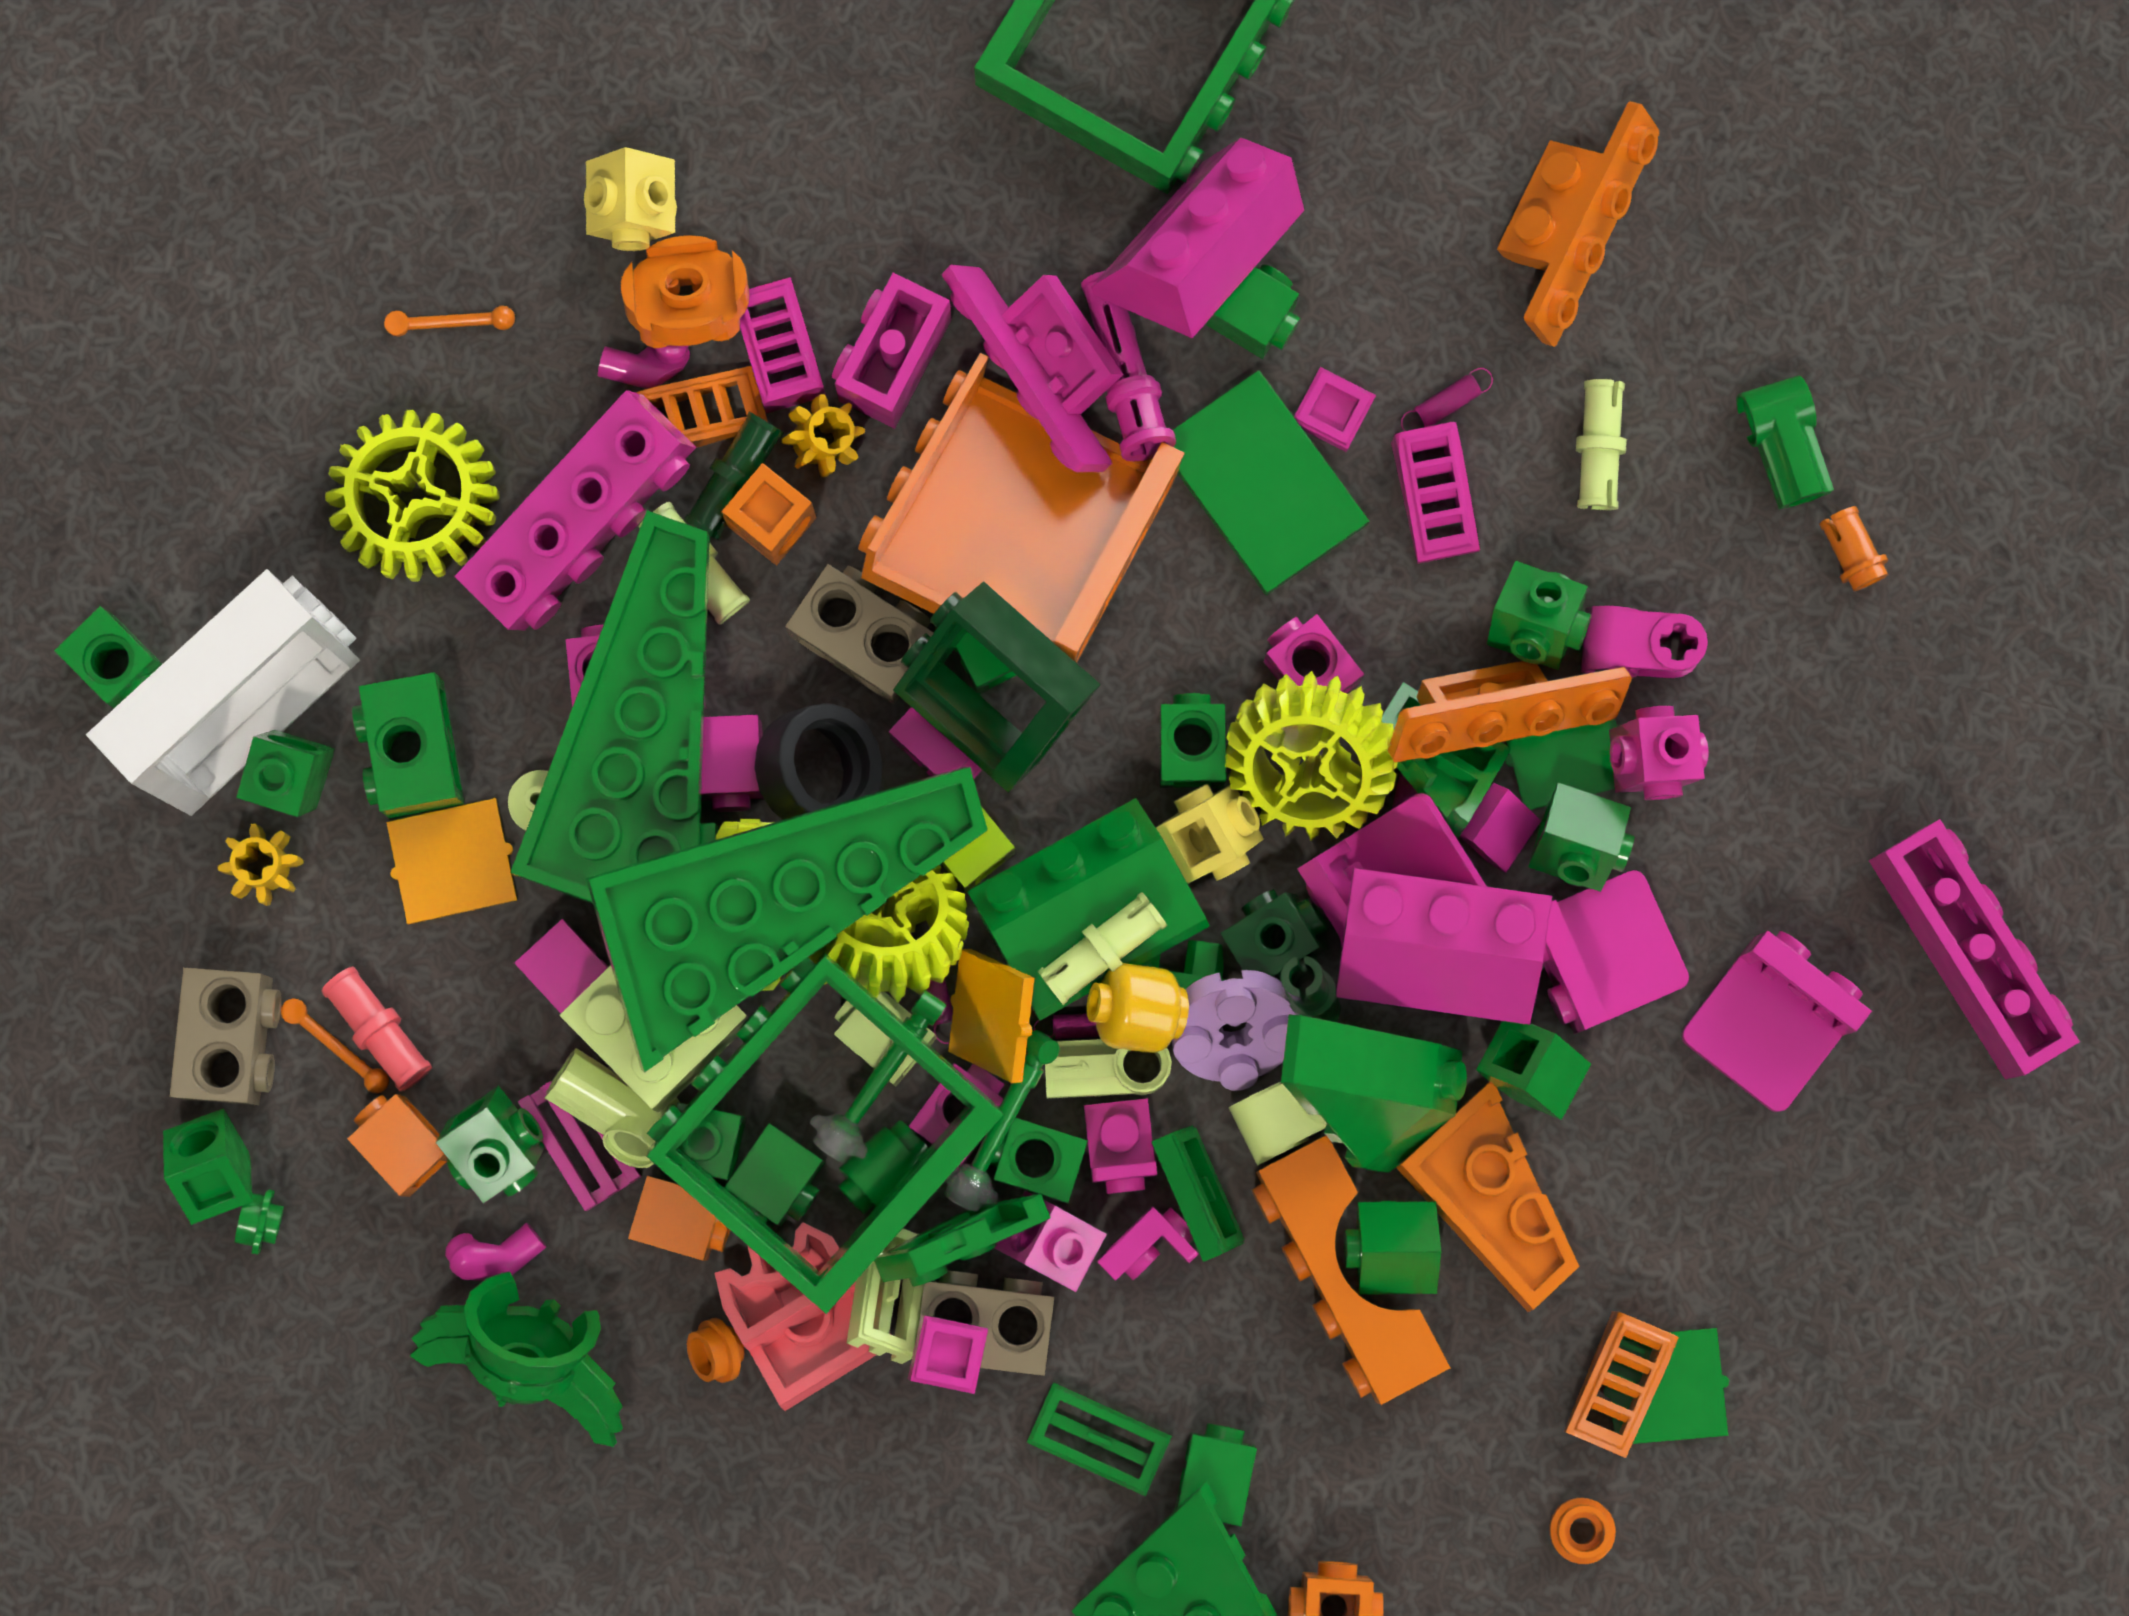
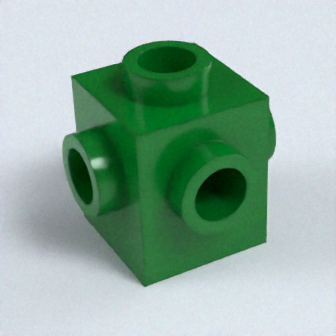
M1515 561L1495 605L1487 645L1514 654L1524 662L1542 664L1559 670L1568 647L1579 651L1585 639L1592 618V614L1582 611L1588 586L1572 581L1561 573L1547 572Z
M499 1085L451 1117L435 1142L446 1155L447 1165L454 1179L467 1190L472 1188L483 1203L502 1190L509 1197L527 1186L538 1174L535 1167L545 1148L542 1142L543 1133L535 1118L523 1108L518 1110Z

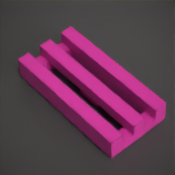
M549 1081L540 1087V1090L532 1095H527L519 1100L518 1103L539 1124L543 1133V1144L583 1209L589 1211L642 1176L636 1167L628 1166L614 1158L622 1174L614 1179L611 1178L574 1116L545 1099L546 1091L552 1082ZM544 1102H549L599 1183L600 1188L594 1192H590L538 1108ZM598 1132L602 1139L604 1135Z

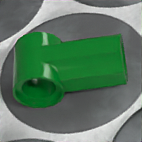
M1798 375L1737 394L1736 407L1738 414L1745 412L1752 435L1747 436L1748 443L1752 447H1758L1778 509L1791 508L1829 495L1834 488L1813 430L1817 425V416L1813 398L1805 380Z

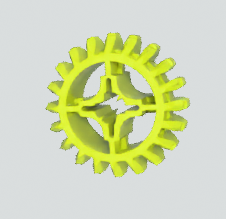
M407 410L403 416L402 427L397 428L388 414L381 415L379 424L383 431L382 433L374 436L366 426L358 428L357 434L364 445L358 451L351 445H341L339 451L350 462L349 467L332 466L329 468V476L337 483L344 485L342 488L332 489L325 493V500L329 505L342 508L329 518L330 525L335 530H348L340 543L348 552L361 549L358 561L365 568L370 569L382 559L381 573L386 578L394 579L400 571L402 562H404L407 577L412 582H418L422 576V562L426 561L436 577H443L446 574V567L441 557L449 553L457 564L463 566L468 562V558L459 545L465 539L474 547L481 548L485 544L486 540L473 526L475 522L485 526L495 524V514L479 505L480 503H492L499 499V491L495 486L480 484L491 479L496 471L490 461L477 462L484 452V448L478 440L468 441L463 444L466 430L459 423L451 425L443 432L444 420L439 414L431 413L421 428L419 417L415 411ZM416 449V452L408 453L404 465L398 470L390 473L375 470L380 463L391 455L404 450ZM437 452L449 458L457 466L461 479L460 499L451 497L446 490L434 486L436 468L433 463ZM418 483L417 485L425 495H429L432 498L424 497L423 500L412 499L408 508H406V504L392 491L401 493V491L411 492L415 484ZM364 492L375 495L379 500L389 503L390 510L387 522L392 528L388 539L379 536L369 527L363 507ZM434 517L449 520L452 517L450 522L435 535L421 541L409 542L410 538H415L420 525L426 520Z
M1312 671L1304 677L1301 686H1297L1287 674L1282 679H1279L1276 690L1263 683L1261 688L1256 691L1254 701L1246 699L1241 704L1237 713V719L1229 727L1226 737L1229 741L1226 748L1225 767L1232 769L1229 776L1230 789L1243 790L1242 796L1250 801L1252 808L1259 806L1262 808L1259 816L1262 826L1275 818L1282 821L1285 837L1295 830V826L1306 828L1311 841L1319 835L1320 827H1326L1336 839L1344 832L1346 822L1360 829L1367 820L1368 812L1378 814L1379 810L1384 806L1386 794H1389V791H1392L1396 780L1394 769L1397 768L1398 762H1394L1388 753L1394 732L1393 724L1381 722L1383 716L1381 703L1362 706L1365 696L1362 686L1351 691L1349 694L1340 691L1341 682L1338 675L1331 679L1328 686L1318 685ZM1340 737L1344 738L1354 749L1361 767L1350 760L1352 754L1340 745ZM1264 748L1272 752L1271 759L1283 768L1284 775H1281L1272 766L1265 754ZM1322 748H1324V749H1323V753H1322V757H1321V755H1320L1319 752L1322 750Z
M938 865L924 876L920 875L886 899L887 902L872 913L862 916L838 933L835 939L808 958L815 963L825 952L876 998L880 992H889L896 1002L899 1003L905 995L907 987L921 995L924 990L929 988L930 980L943 983L944 978L949 973L950 965H956L962 955L963 940L967 937L969 922L966 920L967 915L965 914L967 908L965 894L956 891L957 883L953 873L940 874L941 866ZM926 920L930 927L929 931L915 940L910 933L915 932L916 924Z

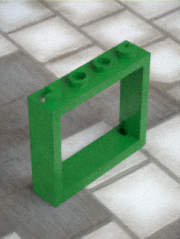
M1055 0L1014 1L974 67L975 85L1162 192L1169 194L1177 179L1186 183L1192 172H1195L1198 168L1204 151L1198 148L1197 145L1208 127L1216 132L1221 129L1236 101L1228 93L1239 75L1248 80L1253 76L1267 49L1265 45L1259 43L1270 23L1278 28L1284 24L1295 0H1255L1163 153L1014 69Z
M823 952L815 963L811 959L806 958L792 968L779 984L788 993L771 1012L760 1005L735 1033L743 1043L727 1061H724L716 1054L691 1083L699 1092L682 1111L672 1104L658 1118L646 1133L655 1141L649 1147L646 1157L827 1314L1001 1119L1003 1113L996 1103L857 980L851 977L838 963ZM827 982L966 1107L823 1268L818 1271L678 1147Z

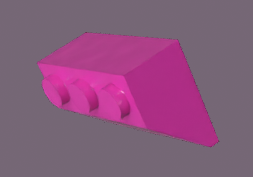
M1240 137L1203 161L1187 182H1184L1091 286L1094 296L1193 338L1303 213L1304 207L1292 158Z
M1353 868L1337 980V997L1530 1025L1543 966L1552 896Z

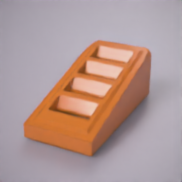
M752 366L635 392L644 395L656 408L664 406L668 420L697 448L735 437L747 417L734 418L726 391L728 387L738 385L746 415L750 411L768 422ZM711 392L714 393L722 422L714 424L709 423L702 395ZM689 399L697 427L685 430L677 402Z
M1612 1311L1564 1432L1626 1458L1668 1366L1679 1337L1622 1312ZM1623 1336L1653 1348L1649 1360L1618 1348ZM1612 1360L1642 1372L1643 1375L1639 1385L1607 1372ZM1603 1384L1633 1397L1629 1409L1598 1397L1597 1394L1601 1385ZM1592 1408L1623 1421L1619 1434L1587 1421L1586 1418L1590 1409Z

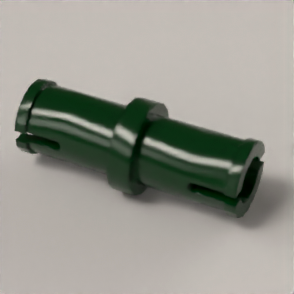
M750 411L722 460L715 457L709 467L714 473L691 511L684 518L685 521L696 528L707 531L710 536L718 541L727 525L721 511L758 467L766 461L778 439L784 434V432Z
M1304 956L1305 965L1300 964L1298 957L1290 959L1281 971L1282 986L1291 1004L1289 1007L1296 1015L1337 1022L1341 1014V1005L1337 998V987L1333 978L1321 968L1316 960L1309 956Z

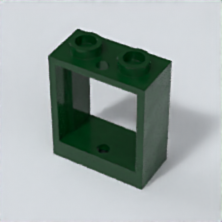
M983 581L964 598L957 592H954L937 609L930 619V622L937 627L936 631L931 637L927 633L922 635L903 656L901 663L908 669L893 691L1009 793L1040 764L1101 684ZM966 632L970 633L1046 701L1022 733L944 664Z

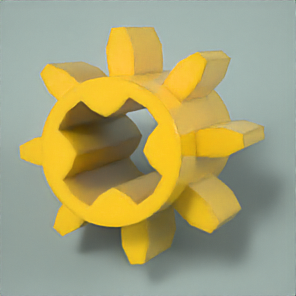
M820 394L812 400V414L800 406L790 411L788 415L797 426L794 432L781 440L783 444L793 445L796 454L799 456L795 462L797 469L807 463L818 464L821 476L827 477L835 471V458L846 465L858 459L856 451L850 445L855 438L865 433V428L854 426L851 417L848 415L852 408L850 403L840 408L829 407L825 394ZM819 426L822 433H832L834 442L828 445L825 438H816L814 429Z
M251 824L249 830L250 838L244 839L241 842L229 837L225 840L228 847L233 851L230 856V862L220 864L218 871L227 875H234L238 879L231 890L233 896L242 899L254 888L256 889V897L259 903L269 906L272 901V890L278 887L291 892L296 890L294 884L287 877L290 868L298 867L304 864L299 856L286 855L283 851L288 845L291 836L283 831H279L274 834L270 841H267L263 828L257 824ZM259 850L273 858V865L263 868L262 879L247 871L248 863H254L258 860Z

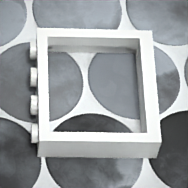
M266 569L93 727L86 736L131 784L192 816L245 767L253 736L272 730L283 732L360 661L348 647L357 638L293 575L282 583Z

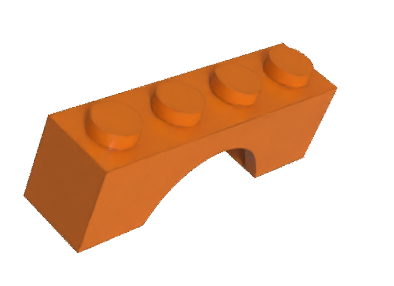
M1324 1136L1255 1172L1261 1182L1260 1185L1251 1189L1255 1200L1269 1224L1278 1219L1283 1224L1291 1240L1290 1243L1281 1247L1299 1282L1310 1277L1322 1300L1312 1305L1313 1310L1328 1338L1331 1340L1341 1335L1352 1358L1342 1364L1359 1397L1362 1398L1371 1393L1375 1402L1382 1405L1450 1369L1420 1309L1389 1310L1373 1305L1360 1297L1343 1277L1336 1258V1231L1344 1210L1357 1195L1358 1191L1330 1139Z

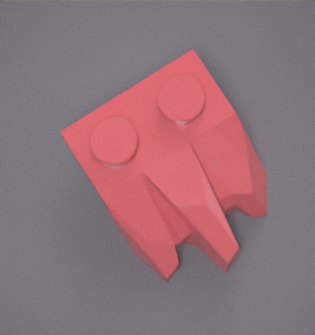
M802 1222L795 1230L794 1247L792 1248L818 1271L839 1250V1246L832 1236ZM749 1246L748 1250L752 1262L749 1274L741 1276L731 1268L714 1273L725 1314L743 1346L753 1357L779 1406L784 1411L876 1356V1354L869 1352V1345L863 1344L857 1348L846 1343L856 1281L829 1312L825 1314Z

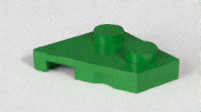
M1403 682L1383 713L1381 722L1392 723L1393 729H1395L1399 713L1403 709L1421 706L1416 698L1418 691ZM1498 742L1488 747H1473L1442 753L1432 758H1417L1398 762L1397 768L1418 794L1424 793L1431 797L1454 835L1459 838L1507 758L1511 748L1502 742Z
M1041 1194L973 1206L882 1253L874 1262L883 1282L909 1278L913 1287L920 1286L948 1273L946 1264L960 1258L961 1260H967L984 1254L997 1246L996 1242L1038 1225L1051 1217Z

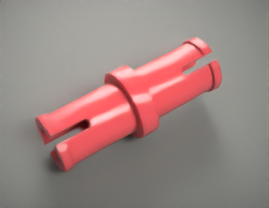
M354 966L341 971L324 985L321 990L323 995L329 998L355 1032L352 1037L354 1043L360 1050L368 1049L394 1081L396 1088L400 1092L412 1087L429 1073L432 1065L428 1060H425L400 1028L399 1023L402 1018L394 1008L386 1009L359 976Z

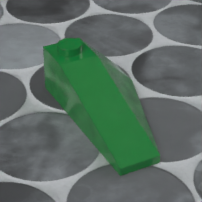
M1289 1014L1281 1082L1309 1115H1319L1326 1121L1324 1134L1331 1142L1344 1143L1346 1145L1345 1158L1352 1167L1389 1173L1449 1119L1456 1115L1457 1100L1463 1097L1466 1089L1467 1070L1464 1062H1462L1463 1051L1452 1047L1302 1015Z

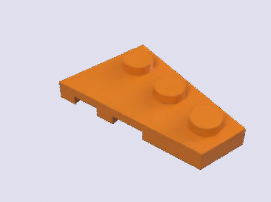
M1489 1081L1456 1111V1115L1453 1118L1449 1119L1396 1168L1427 1202H1436L1437 1213L1523 1308L1530 1312L1561 1285L1579 1267V1264L1547 1195L1542 1194L1525 1158L1528 1154L1518 1132L1514 1134L1500 1104L1502 1098L1499 1091Z

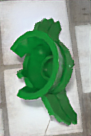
M509 1271L485 1279L470 1291L465 1305L440 1306L434 1315L422 1320L420 1323L422 1329L411 1338L418 1348L410 1357L427 1368L443 1363L466 1364L476 1380L492 1393L496 1401H498L499 1407L505 1406L506 1403L535 1404L548 1399L559 1407H563L574 1419H577L584 1429L589 1432L594 1443L614 1447L617 1443L614 1433L621 1432L623 1429L619 1416L623 1406L613 1390L616 1383L588 1355L595 1347L601 1330L600 1317L597 1310L584 1311L572 1322L571 1327L567 1322L558 1317L561 1306L555 1299L545 1300L540 1309L530 1306H508L520 1300L515 1280Z

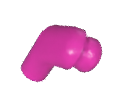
M669 345L663 348L648 346L640 353L634 354L605 346L600 359L598 377L644 389L660 386L685 368L690 358V351L688 346Z
M525 1223L500 1245L478 1242L469 1233L456 1235L447 1244L445 1256L450 1262L451 1271L464 1280L483 1282L489 1277L510 1271L513 1276L547 1246L528 1223Z

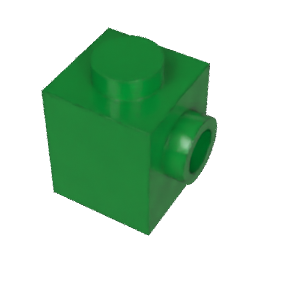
M1262 264L1259 269L1254 267L1205 325L1263 360L1272 345L1282 351L1299 325L1301 318L1293 313L1299 293L1291 289L1293 283L1286 275L1269 265Z
M1557 783L1542 815L1528 867L1561 878L1571 885L1585 886L1601 892L1612 869L1623 872L1628 862L1635 839L1634 835L1625 833L1631 807Z
M1502 1021L1476 1071L1511 1099L1562 1120L1591 1063L1554 1032L1531 1023L1529 1025Z
M769 1123L724 1188L734 1194L738 1201L764 1223L770 1219L775 1224L782 1226L788 1216L799 1222L820 1192L811 1183L826 1162Z
M1358 1202L1356 1229H1345L1344 1260L1346 1268H1357L1359 1294H1437L1441 1243L1436 1202Z

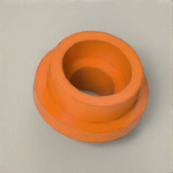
M711 1318L701 1322L698 1330L690 1333L687 1338L688 1357L695 1373L700 1379L705 1382L716 1380L720 1383H726L738 1377L741 1362L744 1359V1346L733 1327L727 1326L718 1318Z
M1573 1498L1562 1503L1555 1510L1550 1520L1549 1535L1553 1547L1563 1558L1573 1563L1591 1564L1599 1561L1610 1551L1615 1540V1523L1610 1512L1602 1504L1589 1498ZM1579 1518H1587L1594 1528L1592 1538L1585 1543L1575 1542L1570 1535L1572 1523Z

